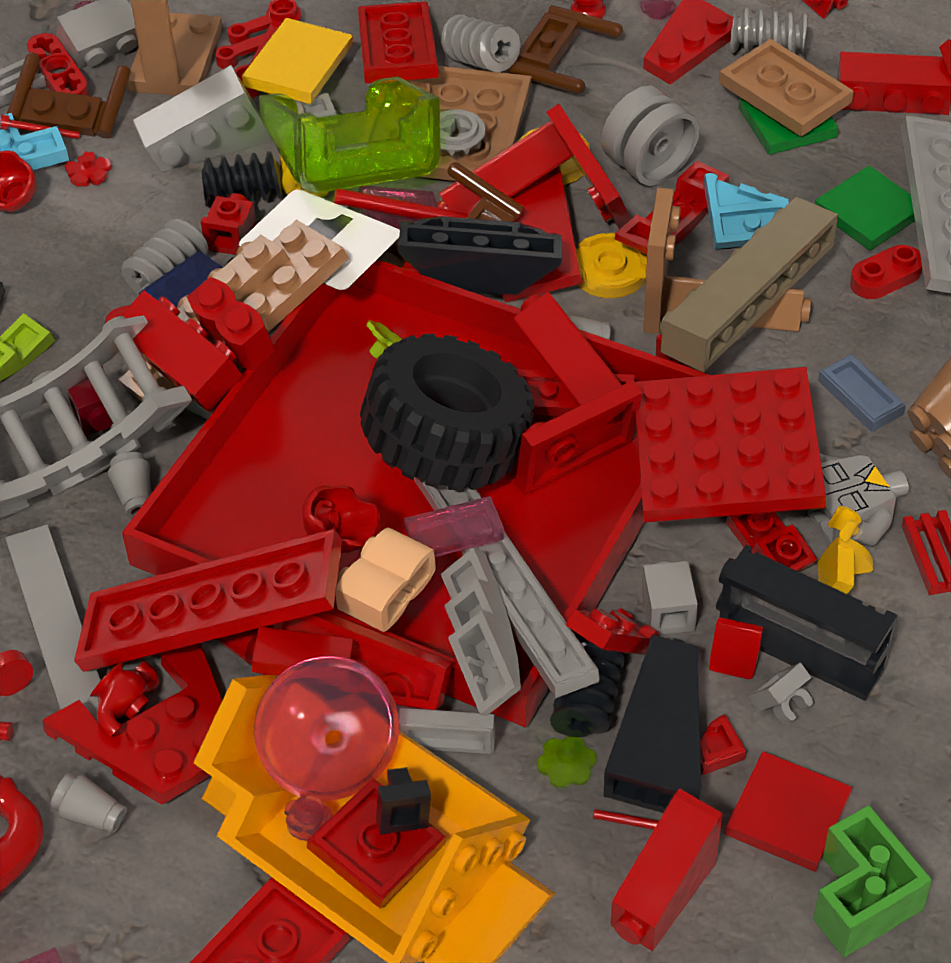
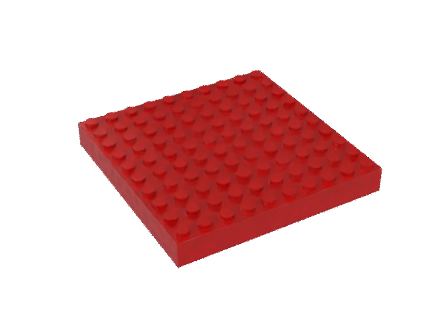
M378 259L345 290H338L322 283L285 317L270 337L275 352L254 371L246 369L243 372L240 380L227 393L122 531L129 565L156 576L308 536L302 519V507L308 495L320 486H350L361 500L376 505L380 513V531L376 536L382 530L389 527L434 549L435 572L424 589L414 599L409 601L399 619L385 632L337 609L336 593L333 609L325 612L453 662L445 695L477 708L448 639L455 630L444 606L451 598L441 576V573L463 555L416 482L402 475V470L396 466L391 468L383 462L381 453L375 454L368 443V438H365L360 424L361 405L377 361L369 352L377 339L366 324L369 320L375 323L379 322L402 339L413 335L419 338L423 334H435L436 337L441 338L445 335L455 336L459 341L468 343V340L478 343L480 344L479 348L486 351L491 349L500 355L504 363L510 362L516 369L551 371L513 322V318L521 312V309ZM579 329L613 374L635 375V382L709 375ZM534 415L530 426L537 422L546 423L558 416ZM637 424L635 425L631 443L526 495L522 493L515 483L519 456L511 472L505 474L504 478L491 485L487 483L486 486L476 489L565 622L568 621L574 609L592 611L597 606L644 524ZM362 549L340 555L338 574L343 568L350 567L361 558ZM513 633L518 656L521 689L493 710L491 714L526 728L549 687Z

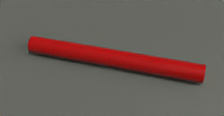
M336 188L333 199L335 204L417 220L439 216L467 218L469 213Z

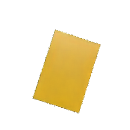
M286 18L244 72L242 83L246 88L311 104L353 46V35Z

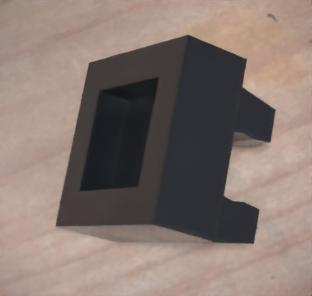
M407 767L387 770L389 785L378 787L376 822L380 835L428 828L431 793L427 780L412 782Z

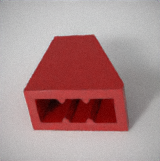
M680 788L673 796L612 900L610 926L614 927L617 934L628 943L634 945L641 944L652 952L717 862L723 813Z

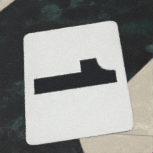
M298 189L285 197L240 240L239 246L245 242L254 241L260 234L273 241L284 228L291 225L297 219L345 249L350 259L323 282L338 290H345L399 238L400 229Z

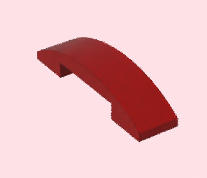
M696 161L677 178L676 190L673 194V206L680 207L678 232L671 231V235L676 236L675 245L682 241L708 213L703 181L705 174L712 173L718 175L717 180L726 183L729 182V174ZM653 211L645 218L636 214L615 233V240L647 254Z

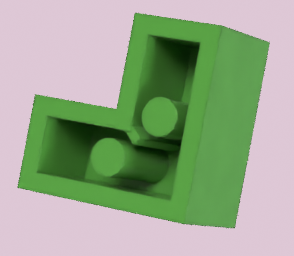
M869 805L828 829L823 859L837 875L838 879L819 890L813 920L842 957L845 958L923 911L932 879Z

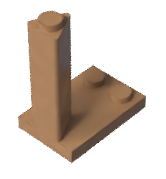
M130 0L139 48L130 69L131 74L127 84L128 92L177 96L205 80L223 29L222 18L220 16H207L204 14L169 12L167 0Z
M657 188L647 248L643 332L659 334L661 319L670 310L676 309L692 289H697L706 281L704 279L668 276L669 260L673 261L676 236L671 235V231L678 232L680 207L673 206L674 189ZM790 288L751 327L799 332L800 322L809 321L811 298L803 297L804 290Z

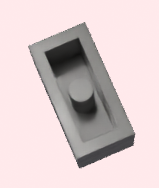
M97 0L57 17L56 36L79 69L85 66H96L107 57L118 52L127 53L138 45L132 7L127 0Z

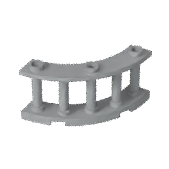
M144 315L132 318L118 316L109 320L103 325L102 332L70 360L54 371L50 370L39 374L33 379L32 384L0 398V424L4 425L29 471L26 476L9 482L0 480V518L29 508L28 499L47 491L54 497L108 469L112 458L124 452H134L141 447L137 440L152 427H154L156 432H160L192 401L185 386L167 390L165 387H159L135 345L133 338L148 323ZM119 352L144 394L143 402L129 415L102 368L105 363ZM87 377L113 422L111 429L95 441L87 440L62 394ZM46 402L73 448L70 453L71 455L52 465L44 464L19 416Z

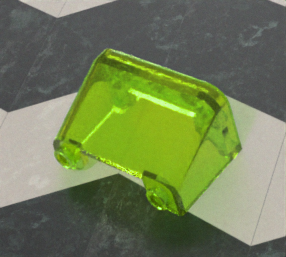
M400 77L383 78L374 81L365 94V111L318 118L309 112L299 114L296 102L285 94L275 93L259 96L260 117L264 127L297 184L311 193L425 176L430 174L439 163L440 98Z

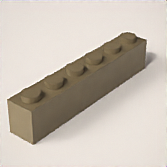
M795 197L783 209H778L773 219L763 228H758L745 245L741 248H736L730 258L719 269L715 268L708 276V279L697 289H692L676 309L670 310L665 314L660 324V333L662 334L661 353L701 372L706 371L834 246L838 214L799 197Z

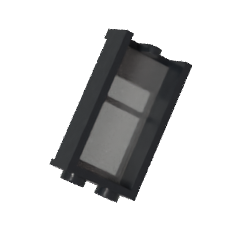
M745 545L736 559L729 558L719 576V583L723 584L722 592L716 603V610L720 611L719 618L763 627L760 651L791 666L801 662L810 675L867 701L886 670L898 615L889 610L883 615L875 611L876 607L871 605L866 607L862 605L863 601L757 552L752 554L751 546Z

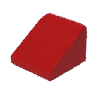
M718 617L709 660V670L748 680L752 679L760 654L763 627Z

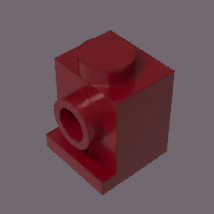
M88 377L65 391L67 402L85 436L111 427L113 422Z

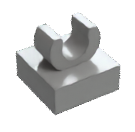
M800 662L779 670L752 692L748 698L758 712L773 707L776 718L785 724L796 719L795 714L789 707L790 699L796 703L800 710L808 708L813 704L810 694L800 688L812 677Z

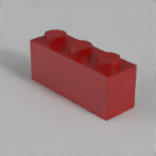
M840 51L837 81L854 91L852 103L842 110L949 115L951 76L948 73L943 57Z
M143 290L120 315L125 318L144 315L148 321L143 329L133 338L135 345L146 363L176 387L185 386L191 399L209 413L243 376L233 363L237 356L221 341L218 340L213 345L205 339L209 334L192 318H189L186 322L178 317L181 312L167 298L161 296L156 300Z

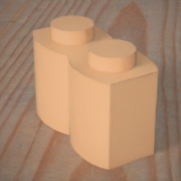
M389 527L382 530L376 537H370L363 546L361 558L350 567L343 568L338 574L335 592L337 609L385 632L399 619L409 601L414 599L424 589L435 572L434 549Z

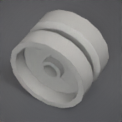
M652 85L642 86L628 93L614 107L606 119L601 133V147L605 155L618 165L625 167L627 172L640 183L647 186L658 185L672 178L692 155L699 138V123L693 114L674 103L673 99L660 89Z

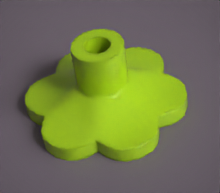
M369 320L366 324L377 339L369 350L370 354L376 359L390 345L402 340L397 334L391 332L379 322L375 323Z

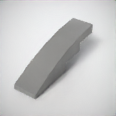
M473 547L441 573V576L451 598L444 606L455 630L448 639L479 713L487 716L521 689L518 656L511 624L500 589L485 552Z

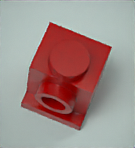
M237 193L230 194L228 198L216 196L207 217L203 216L200 221L202 235L208 244V251L236 255L240 247V240L256 226L254 202L248 201L245 196ZM222 231L231 232L232 237L220 236Z

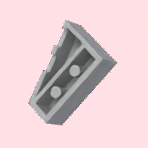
M232 65L133 119L145 149L161 172L203 161L205 157L214 158L274 141L262 114Z

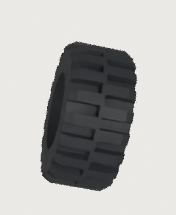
M423 334L419 338H416L414 335L405 337L399 342L390 345L378 357L361 405L360 424L365 438H368V443L375 454L381 453L383 462L391 468L396 466L402 470V475L412 480L414 478L426 481L425 485L435 488L443 485L448 486V490L460 491L466 486H469L471 490L479 489L486 486L487 483L491 485L504 478L505 474L511 472L516 464L520 453L522 434L530 427L535 408L532 394L524 377H518L517 369L510 362L504 363L499 354L491 349L486 351L479 348L480 344L470 340L466 343L457 340L455 336L445 335L441 338L436 337L435 334Z

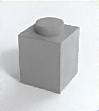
M662 561L656 564L643 565L642 597L648 625L659 631L660 635L695 631L698 604L688 561Z

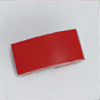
M776 512L731 515L727 517L725 522L743 547L745 545L752 547V554L757 552L798 572L816 563L817 558L795 526L791 524L785 527Z

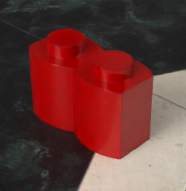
M209 277L187 296L200 326L209 334L207 337L215 343L218 340L232 350L237 356L234 361L241 367L254 371L275 352L274 345L260 314L251 306L238 302L231 288L224 282Z

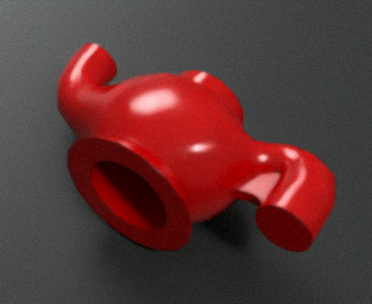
M145 660L134 671L124 670L123 663L120 662L104 676L90 694L92 697H98V722L110 738L122 728V725L116 719L126 716L130 720L137 716L150 701L144 694L153 692L159 685L158 674Z

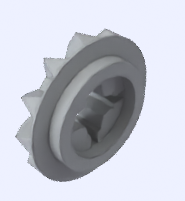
M452 109L442 111L431 117L425 125L427 146L435 147L437 154L448 151L451 157L456 152L468 155L470 149H480L481 141L485 139V124L479 116L466 110ZM455 128H458V137H450L455 132Z

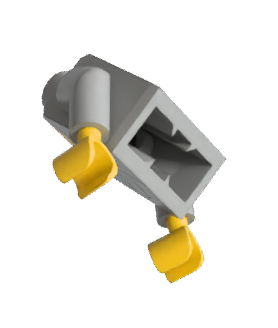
M820 453L826 492V508L805 509L828 546L838 536L844 542H848L851 538L867 546L875 545L891 526L896 498L909 492V485L905 474L901 470H896L881 475L871 459L865 455L846 458Z

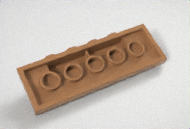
M296 219L291 225L284 228L273 241L260 234L254 241L243 243L238 248L236 257L224 268L214 269L208 275V278L212 277L224 282L231 288L238 302H243L254 308L260 314L269 333L350 258L342 246ZM188 295L181 298L177 305V309L181 312L178 317L184 322L192 318L199 324L188 302ZM208 337L205 338V339H207L209 342H211L213 345L215 344V342H213L212 340H210ZM146 363L159 387H165L166 390L176 388L174 384ZM129 370L119 381L126 391L143 402L144 394Z

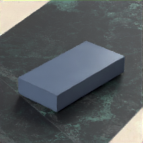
M853 354L819 371L818 381L871 432L904 415L906 404Z

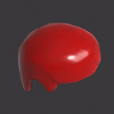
M10 150L0 151V212L18 211L31 201L37 190L36 174L33 172L30 164L24 161L16 152Z

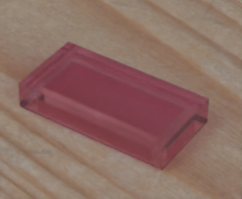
M491 496L404 518L407 536L434 549L435 557L504 539V528Z

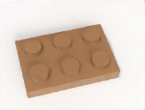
M771 38L719 72V83L799 136H803L852 103L854 91Z

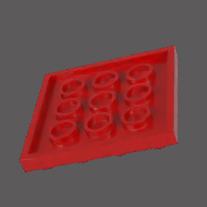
M807 367L635 382L643 392L640 408L636 411L644 523L826 508V492Z

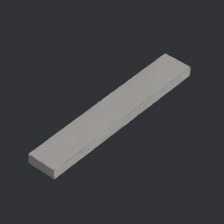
M48 524L7 536L5 539L59 708L61 710L80 700L98 721V697H92L90 694L100 682L97 669L83 672L74 661L82 625ZM72 745L73 752L76 753L75 746Z

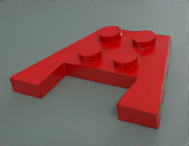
M200 643L169 650L161 654V666L182 690L121 724L122 728L112 738L104 732L98 721L80 700L44 718L43 731L54 740L60 737L75 746V752L85 759L91 760L94 758L111 768L113 776L163 805L210 777L208 773L193 762L222 703V698Z

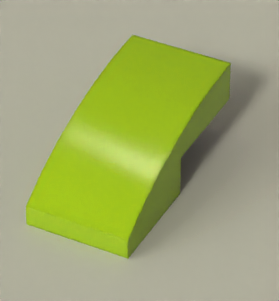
M24 313L0 336V381L27 366L56 341L47 329Z

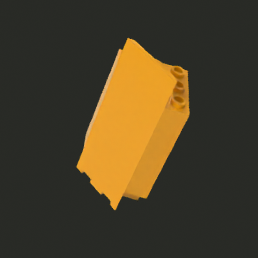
M262 675L232 679L193 762L212 776L202 800L225 816L217 837L387 963H496L554 897L555 892L511 862L520 854L526 843V837L523 834L530 819L354 699L328 702L291 677ZM407 767L412 782L427 780L431 793L429 823L446 836L445 845L380 909L306 848L307 839L372 778L383 786L389 785L387 770Z

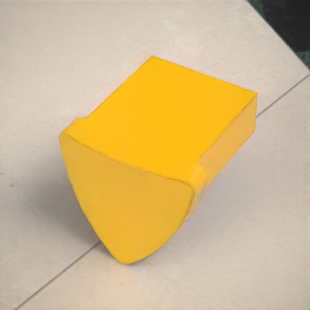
M838 536L818 560V581L845 594H848L854 587L855 574L873 571V557L863 545L851 538L848 542H844Z

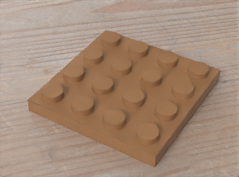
M438 66L439 78L380 82L355 156L356 169L456 181L447 172L449 165L453 162H458L472 172L517 142L531 91V76ZM452 109L466 110L476 114L484 122L485 139L481 141L480 149H470L468 155L456 152L451 157L448 151L437 154L435 147L427 146L425 125L431 117L442 111ZM455 128V132L450 137H458V128Z

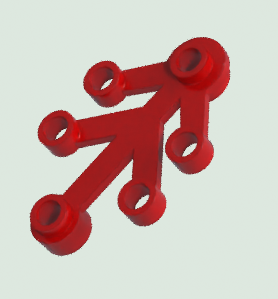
M273 0L268 6L266 15L245 23L231 25L227 30L231 46H221L216 50L217 66L225 69L232 65L234 68L238 64V57L256 51L249 65L239 66L235 69L242 82L244 72L286 18L297 21L301 20V10L294 0ZM268 28L266 33L250 38V34ZM246 88L251 98L256 97L260 93L258 90Z

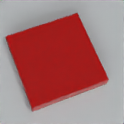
M762 751L726 825L725 835L817 872L823 858L828 829L840 821L851 797L853 787Z
M372 778L307 839L306 848L381 909L445 845L446 836L430 823H428V828L380 835L376 822L378 787L383 785Z

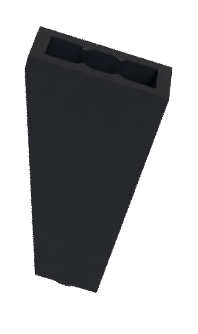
M652 635L604 771L603 797L664 813L679 788L699 800L701 797L697 646L686 644L680 639Z

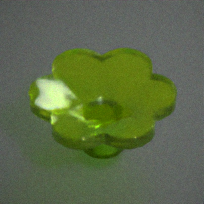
M570 736L563 740L556 738L547 740L543 745V754L537 759L539 773L549 776L550 784L556 788H565L570 784L577 786L586 784L590 780V769L596 764L595 752L584 747V742L581 738Z

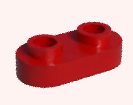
M896 245L858 262L852 268L850 279L852 291L865 299H878L917 281L922 274L920 251L909 245Z

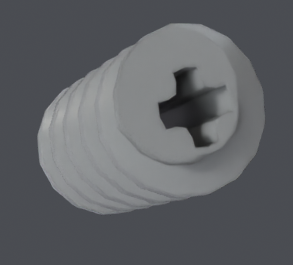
M749 7L744 8L740 17H736L734 12L730 51L736 53L740 44L743 43L745 54L754 49L755 45L760 46L771 38L797 54L798 50H801L803 56L808 23L807 14L803 13L798 23H795L792 12L787 13L783 22L779 19L778 10L772 12L769 20H765L763 9L758 10L754 19L750 16Z
M464 14L449 18L442 31L441 43L444 52L449 58L482 69H488L492 72H503L509 69L515 63L520 52V37L514 29L508 26L504 27L501 24L486 22L482 19L468 17Z
M171 219L164 224L163 228L156 231L153 238L148 239L143 244V247L137 249L132 257L123 262L121 267L122 276L129 287L138 295L143 290L152 297L155 296L154 293L162 295L168 291V285H173L178 281V275L186 274L189 266L195 265L199 257H203L208 253L207 241L188 222L180 219Z

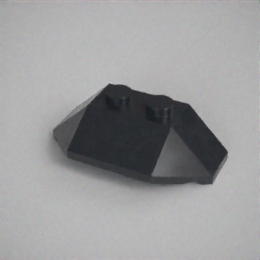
M439 216L420 219L414 223L410 221L400 222L398 253L421 275L472 292H485L492 295H517L561 265L562 235L547 233L540 228L519 222Z

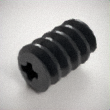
M271 151L266 153L264 163L260 162L256 153H251L248 165H245L240 154H236L233 166L229 165L225 156H221L219 165L216 168L210 157H205L202 169V183L206 207L209 204L211 195L215 199L216 196L225 197L226 194H241V192H244L248 201L253 202L256 191H259L263 200L268 201L272 189L275 190L278 198L283 200L279 162H276Z
M579 634L575 636L597 667L599 682L556 698L553 704L554 711L550 716L551 726L556 732L576 738L585 737L589 734H600L609 729L611 725L609 716L614 711L613 700L618 692L616 685L621 679L620 669L624 665V656L621 652L602 650Z

